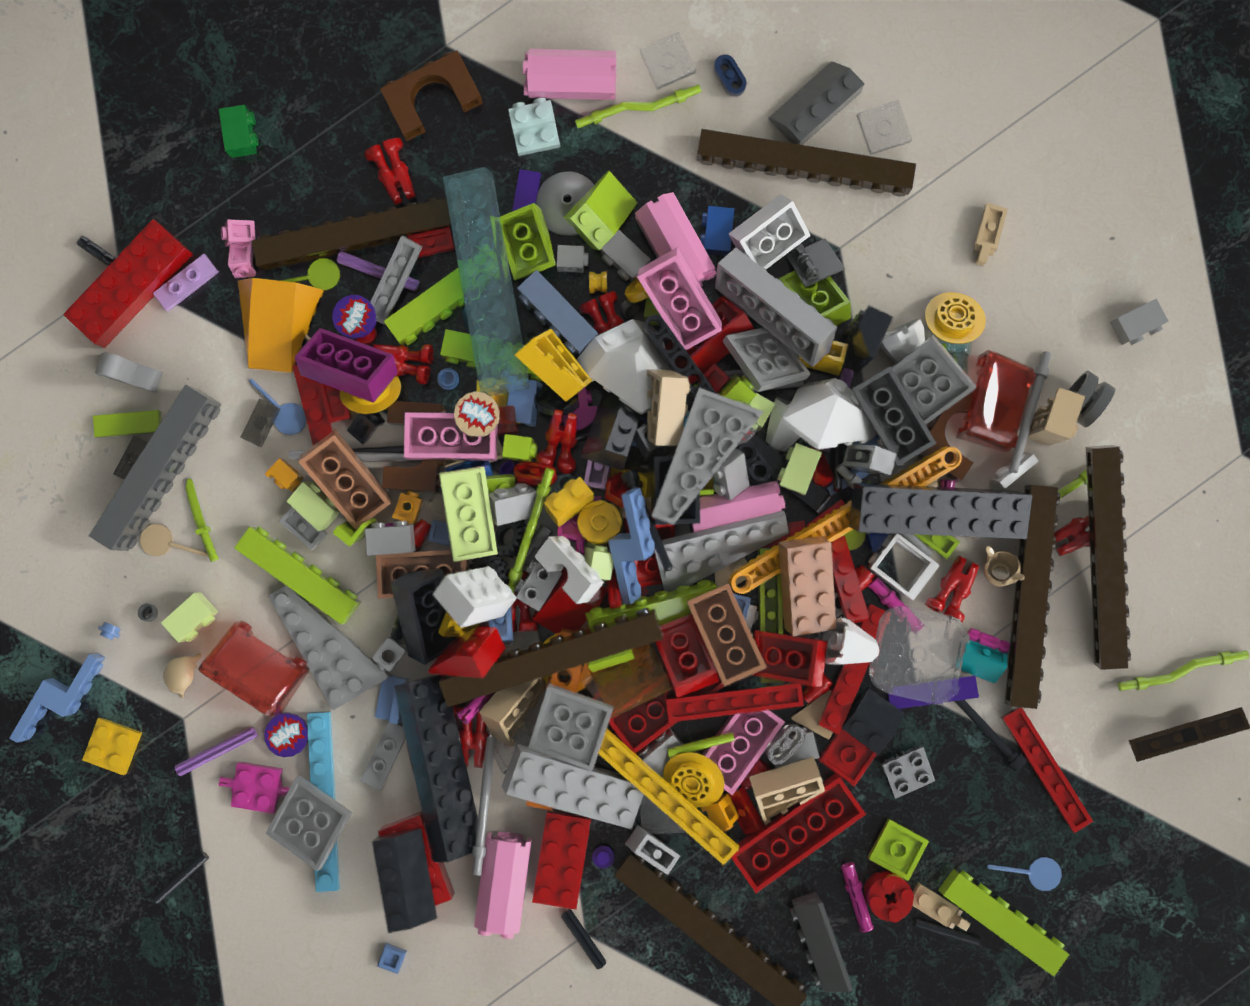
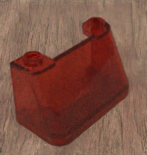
M987 350L978 356L976 366L981 368L976 372V375H978L976 389L973 392L968 414L964 416L963 428L959 427L956 438L999 451L1009 452L1012 448L1016 447L1018 440L1017 432L1029 388L1035 382L1036 373H1034L1032 367L998 352Z
M244 621L234 622L202 661L198 671L261 713L270 717L279 715L284 711L310 669L306 666L305 660L296 656L294 659L287 658L253 636L252 626Z

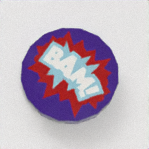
M346 296L337 302L333 310L332 319L334 327L347 338L357 339L366 337L373 331L376 325L375 307L362 296Z
M290 712L281 713L272 718L264 732L265 743L268 749L280 757H293L302 752L308 742V725L302 717Z

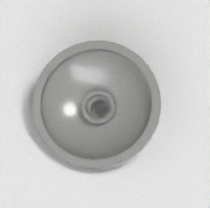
M561 172L551 176L542 184L537 194L536 205L542 210L548 230L561 236L579 235L563 217L594 186L587 177L575 172ZM565 197L571 198V201L568 203L563 200Z

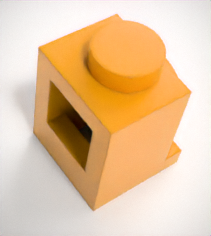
M281 458L265 473L267 477L275 478L273 482L282 490L284 488L289 489L292 493L300 486V481L304 478L286 460Z
M408 490L406 494L401 493L392 518L415 525L424 500L419 499L420 494ZM409 502L411 509L406 511L404 506Z
M728 793L722 794L715 803L701 807L702 812H707L709 820L723 832L731 829L734 826L733 823L739 817Z

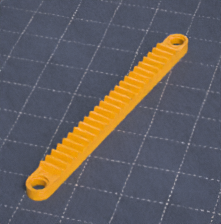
M942 447L879 484L926 486L958 467L962 460L961 452L955 447ZM951 451L954 459L951 463L947 464L944 457L947 452ZM852 501L840 506L837 510H833L831 514L825 515L824 518L818 519L816 523L810 524L809 527L803 528L801 532H796L794 536L788 537L786 541L822 536L828 541L833 542L853 530L849 527ZM779 545L766 550L764 554L749 560V563L731 573L729 577L730 587L735 592L744 594L781 573ZM739 576L746 577V584L743 587H737L735 584Z

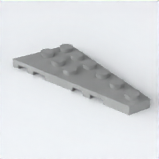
M699 388L652 517L674 525L764 411Z
M784 511L662 540L673 566L671 571H665L654 548L664 591H673L683 585L690 586L788 534Z
M284 586L268 596L332 710L337 709L391 677L386 671L384 672L379 669L372 658L365 655L352 640L335 625H332L321 612L314 609L305 598L288 586Z

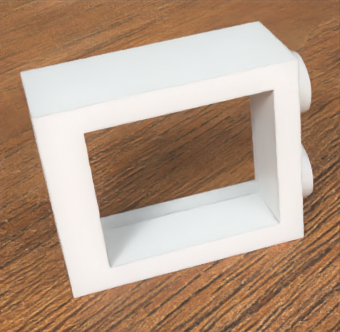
M896 533L888 534L881 543L883 547L879 553L874 552L869 558L868 563L870 565L867 569L906 599L914 600L940 565L901 535ZM895 543L924 564L906 589L877 568Z

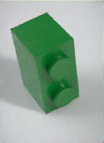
M245 105L219 109L224 147L228 155L234 158L257 154L256 146L259 145L257 134L253 131V125L256 124L253 112H250Z

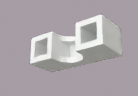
M563 536L548 537L534 556L548 572L561 571L564 566L566 567L568 580L562 588L576 604L589 602L604 583L599 577L598 572L584 561V557L570 546L569 540Z

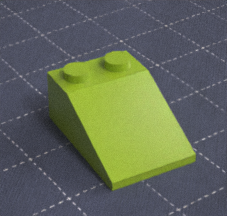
M607 171L563 218L592 249L600 250L616 234L637 205V202L614 175Z
M535 203L494 219L515 281L530 276L536 270L540 272L556 265L549 231L542 210Z
M795 270L779 278L785 287L792 292H796L804 302L812 305L824 318L830 319L835 326L851 318V302L830 276L807 287L804 286Z

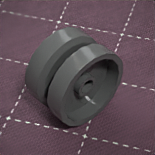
M1089 370L1084 372L1069 389L1071 392L1085 396L1077 419V423L1085 428L1089 427L1100 417L1112 400L1116 390L1107 382L1098 384V376Z

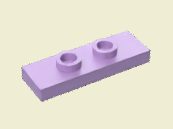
M203 254L156 290L153 295L166 311H170L218 274L219 271L207 255Z

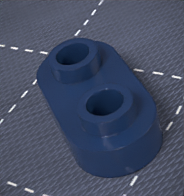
M723 54L718 56L714 63V72L725 91L733 97L742 95L745 92L747 81L739 66L730 55ZM727 66L728 70L723 71L721 67ZM737 84L739 88L734 89L731 85Z

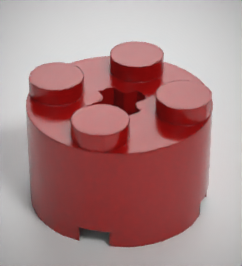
M889 870L875 872L867 879L864 885L867 905L878 918L884 921L899 922L910 912L913 906L914 894L908 883L899 875ZM886 894H892L890 898L885 897Z

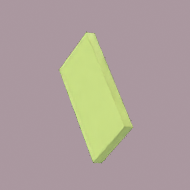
M484 466L439 473L453 562L498 554Z

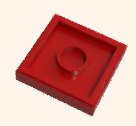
M841 729L839 735H834L817 760L855 787L877 754Z

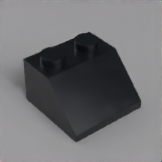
M868 687L849 710L842 729L879 755L894 736L905 713Z

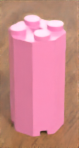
M529 49V52H525V61H523V74H526L524 95H529V98L615 100L616 51Z
M667 193L657 197L659 201L655 203L652 200L646 203L635 213V219L656 257L659 258L678 247L701 287L704 280L707 281L717 275L715 266L674 193Z
M778 481L747 487L732 500L718 494L700 497V523H691L692 533L782 511L785 508L783 495L778 496L780 494Z
M488 832L485 841L486 857H483L474 927L478 929V934L489 936L491 933L500 934L502 938L511 939L514 937V933H519L532 838L528 837L527 841H525L524 835L510 832H498L497 836L492 837L493 832Z

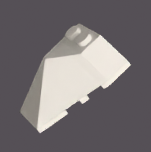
M632 319L594 337L578 357L577 362L593 381L595 380L603 386L604 390L607 392L611 391L619 397L620 401L642 415L651 410L652 398H647V390H651V376H647V369L670 370V368L643 331L645 322ZM648 324L651 331L657 332L652 325ZM662 341L661 345L665 349L664 342Z
M836 378L809 382L799 387L782 420L783 424L816 449L837 447L839 443H844L848 446L852 445L855 441L864 444L877 435L852 390L847 387L845 382Z

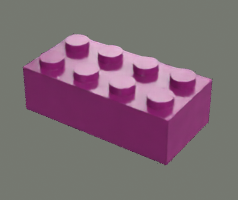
M321 328L294 357L301 376L373 403L398 373L393 354Z

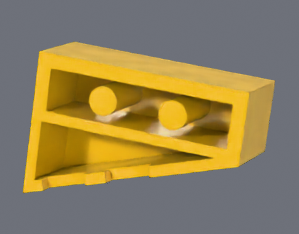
M552 329L532 339L515 354L520 361L566 402L593 381Z

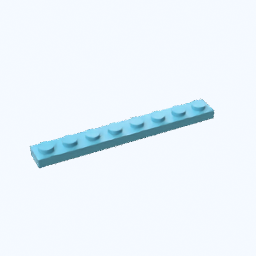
M331 711L307 713L310 783L335 800ZM338 840L322 869L315 870L316 892L338 891L340 889Z

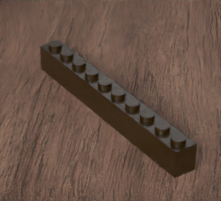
M701 129L696 160L708 166L719 164L726 169L738 167L743 168L746 172L762 171L769 176L780 174L786 175V178L789 179L805 178L812 183L823 181L828 182L831 186L848 185L851 189L855 190L866 188L871 189L874 193L891 192L892 195L898 197L908 195L912 190L916 163L708 129Z
M453 193L448 195V198H431L426 203L421 204L413 202L399 209L397 207L386 208L385 212H367L358 218L349 216L335 223L333 221H326L321 223V226H303L300 230L294 232L285 230L275 236L262 235L257 240L251 241L256 266L262 271L338 255L340 252L348 253L398 242L401 236L407 238L409 235L450 227L451 230L466 227L472 223L468 203L464 194Z
M1115 445L1086 447L1094 665L1100 670L1128 668V661H1131V652L1127 644V640L1130 639V629L1127 626L1129 607L1126 605V596L1129 594L1127 583H1125V574L1128 572L1127 562L1124 561L1127 543L1123 539L1126 520L1122 513V508L1125 507V497L1122 494L1121 487L1124 485V474L1121 472V463H1123L1124 456L1120 446Z
M1025 485L1024 493L1032 495L1027 539H1020L1018 559L1021 563L1020 574L1024 575V579L1018 580L1015 585L1004 703L1011 707L1037 709L1038 703L1041 702L1042 698L1039 687L1040 681L1043 680L1044 676L1041 665L1042 659L1046 655V649L1043 644L1044 637L1048 633V626L1045 623L1046 615L1050 611V604L1047 601L1048 593L1052 590L1050 571L1054 568L1052 549L1056 546L1054 527H1057L1058 524L1056 505H1059L1060 493L1058 492V487Z
M648 607L636 611V615L629 617L627 614L616 617L614 622L607 624L606 621L594 624L592 629L584 630V628H580L571 632L572 635L563 637V635H558L551 638L548 643L536 642L529 645V649L520 651L519 648L511 650L507 653V656L498 658L483 678L444 675L440 679L439 684L447 707L662 640L663 631L655 608L651 610Z
M632 850L629 851L614 870V876L775 1006H801L807 998L804 989L805 985L797 978L792 980L786 975L788 972L778 963L774 965L769 961L770 957L760 949L757 952L751 947L752 943L745 936L739 937L734 933L735 929L726 921L721 923L716 919V913L708 907L706 909L699 905L700 901L691 893L686 895L681 890L682 886L673 879L669 881L664 877V872L655 866H650L645 859Z

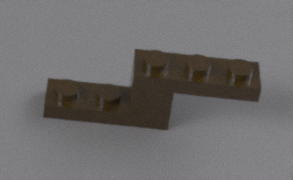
M1240 707L1128 741L1136 762L1245 731L1250 729V725L1243 708Z

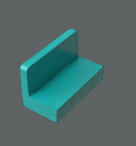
M966 637L963 641L962 655L955 663V668L996 683L1007 669L1008 652H1000L998 649H992Z

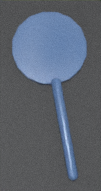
M249 379V382L277 409L274 422L280 432L294 435L303 430L306 425V417L302 407L294 403L280 406L253 379Z
M1040 857L1034 860L1029 866V870L987 865V868L992 870L1028 874L1031 884L1042 891L1056 888L1062 877L1058 863L1048 857Z

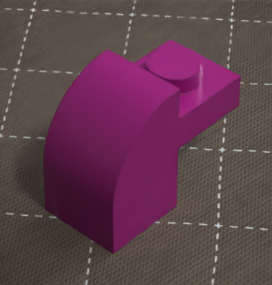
M586 387L578 393L579 408L572 412L577 414L576 433L590 428L597 412V406H588V404L592 403L591 390L587 391ZM569 414L563 415L564 426H566L565 423Z

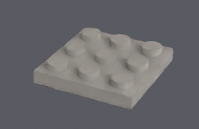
M764 327L728 335L723 340L724 345L757 392L806 380L810 375V372L797 354Z
M934 335L891 367L925 425L976 389L973 381Z
M549 684L528 749L592 771L614 706Z
M298 776L290 787L266 834L318 871L325 864L352 812L305 778Z

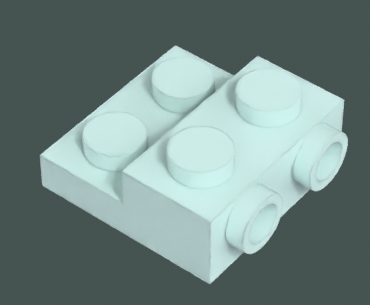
M537 98L533 101L534 104L525 105L524 102H518L512 105L513 108L508 109L519 156L560 147L551 100L546 101V98Z

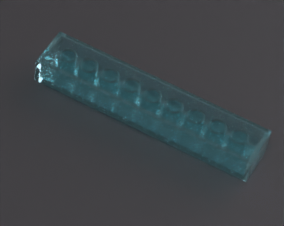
M486 167L445 176L443 180L480 392L494 396L528 389L530 384L527 367L515 356L523 348L493 174Z

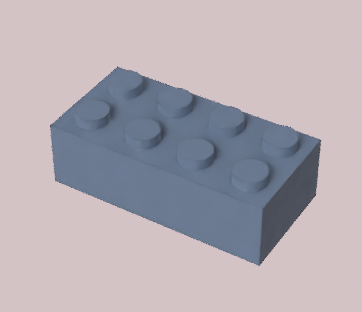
M537 270L517 288L520 294L518 297L522 305L527 310L532 308L534 310L533 313L536 315L535 318L543 326L547 324L549 329H552L558 338L565 342L564 345L572 355L579 357L594 337L598 336L594 328Z

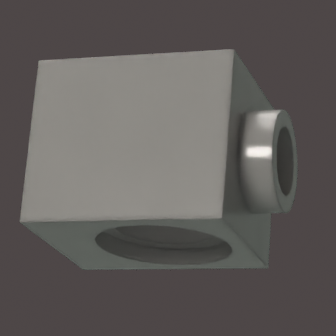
M558 245V272L584 273V266H588V253H585L584 246Z
M388 637L372 658L376 661L375 665L384 672L386 670L390 672L396 668L407 654V649L397 639ZM388 649L392 650L395 655L392 662L385 658V652Z

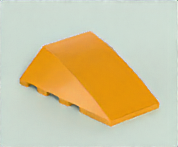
M258 278L238 280L248 368L292 373V366L296 365L294 357L303 347V340L305 335L308 334L310 322L316 313L318 301L322 297L324 290L296 282Z

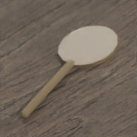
M161 524L148 526L140 536L142 549L151 556L164 555L171 547L209 557L207 552L173 543L171 531Z

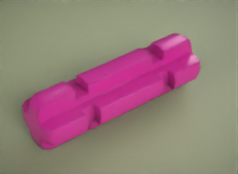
M970 628L967 632L966 637L969 640L978 641L979 644L992 649H998V651L1003 653L1009 651L1010 643L1007 641L999 640V638L984 632L980 633V631Z

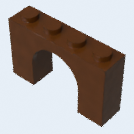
M458 50L447 52L442 58L434 62H427L422 68L416 71H409L402 78L396 81H389L384 87L380 88L406 141L426 132L415 111L414 100L418 91L427 84L441 83L448 86L455 94L464 113L483 104L481 95Z
M976 386L975 390L927 424L926 427L936 444L916 455V457L922 460L924 456H929L942 447L950 446L946 440L945 427L948 420L954 414H969L988 427L993 428L998 426L1009 407ZM950 451L945 454L944 460L947 464L951 463L954 455ZM962 455L960 465L945 475L956 482H960L964 479L974 462Z
M395 401L388 407L387 423L405 426V413H447V410H444L442 404ZM423 460L420 464L409 468L384 466L382 488L386 490L435 493L438 488H441L439 472L440 466L444 464L443 460Z

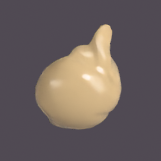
M986 546L987 557L984 564V575L991 584L1003 587L1024 579V575L1020 574L1021 563L1013 553L1006 550L994 551L992 547Z
M201 653L191 657L184 656L172 659L163 672V679L167 688L173 693H178L180 698L184 697L186 688L193 681L194 669L197 667V661L202 657Z

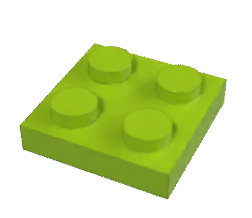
M888 818L867 858L909 881L929 841Z

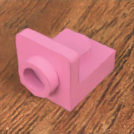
M227 220L224 227H221V239L225 240V246L230 247V244L250 243L255 240L254 221Z
M252 242L230 244L228 266L235 278L256 276V271L253 267L254 251Z

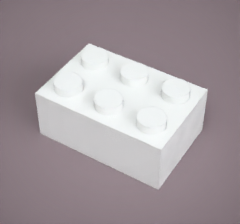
M781 194L729 233L736 248L748 254L751 260L765 269L769 268L811 236L793 201Z
M490 566L446 575L433 594L460 627L503 617L517 599L511 592L510 587L503 583L496 571L490 568Z

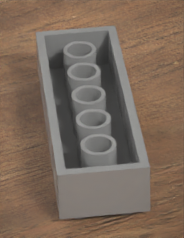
M735 248L718 263L715 288L809 365L814 367L831 350L837 329L834 323L819 314L812 305L804 302L796 292L790 291L779 279L770 275L763 266L751 260L748 254Z
M520 744L515 746L502 783V788L506 795L632 829L644 795L620 773L594 766L592 771L530 750L527 746Z

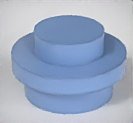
M445 368L439 372L437 382L441 388L452 390L459 383V375L455 370Z
M104 622L102 626L98 627V630L102 631L100 635L107 639L113 640L114 637H120L119 632L121 629Z

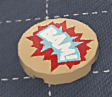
M468 393L455 406L454 417L457 426L462 432L472 437H482L490 434L495 430L500 418L497 403L486 393Z

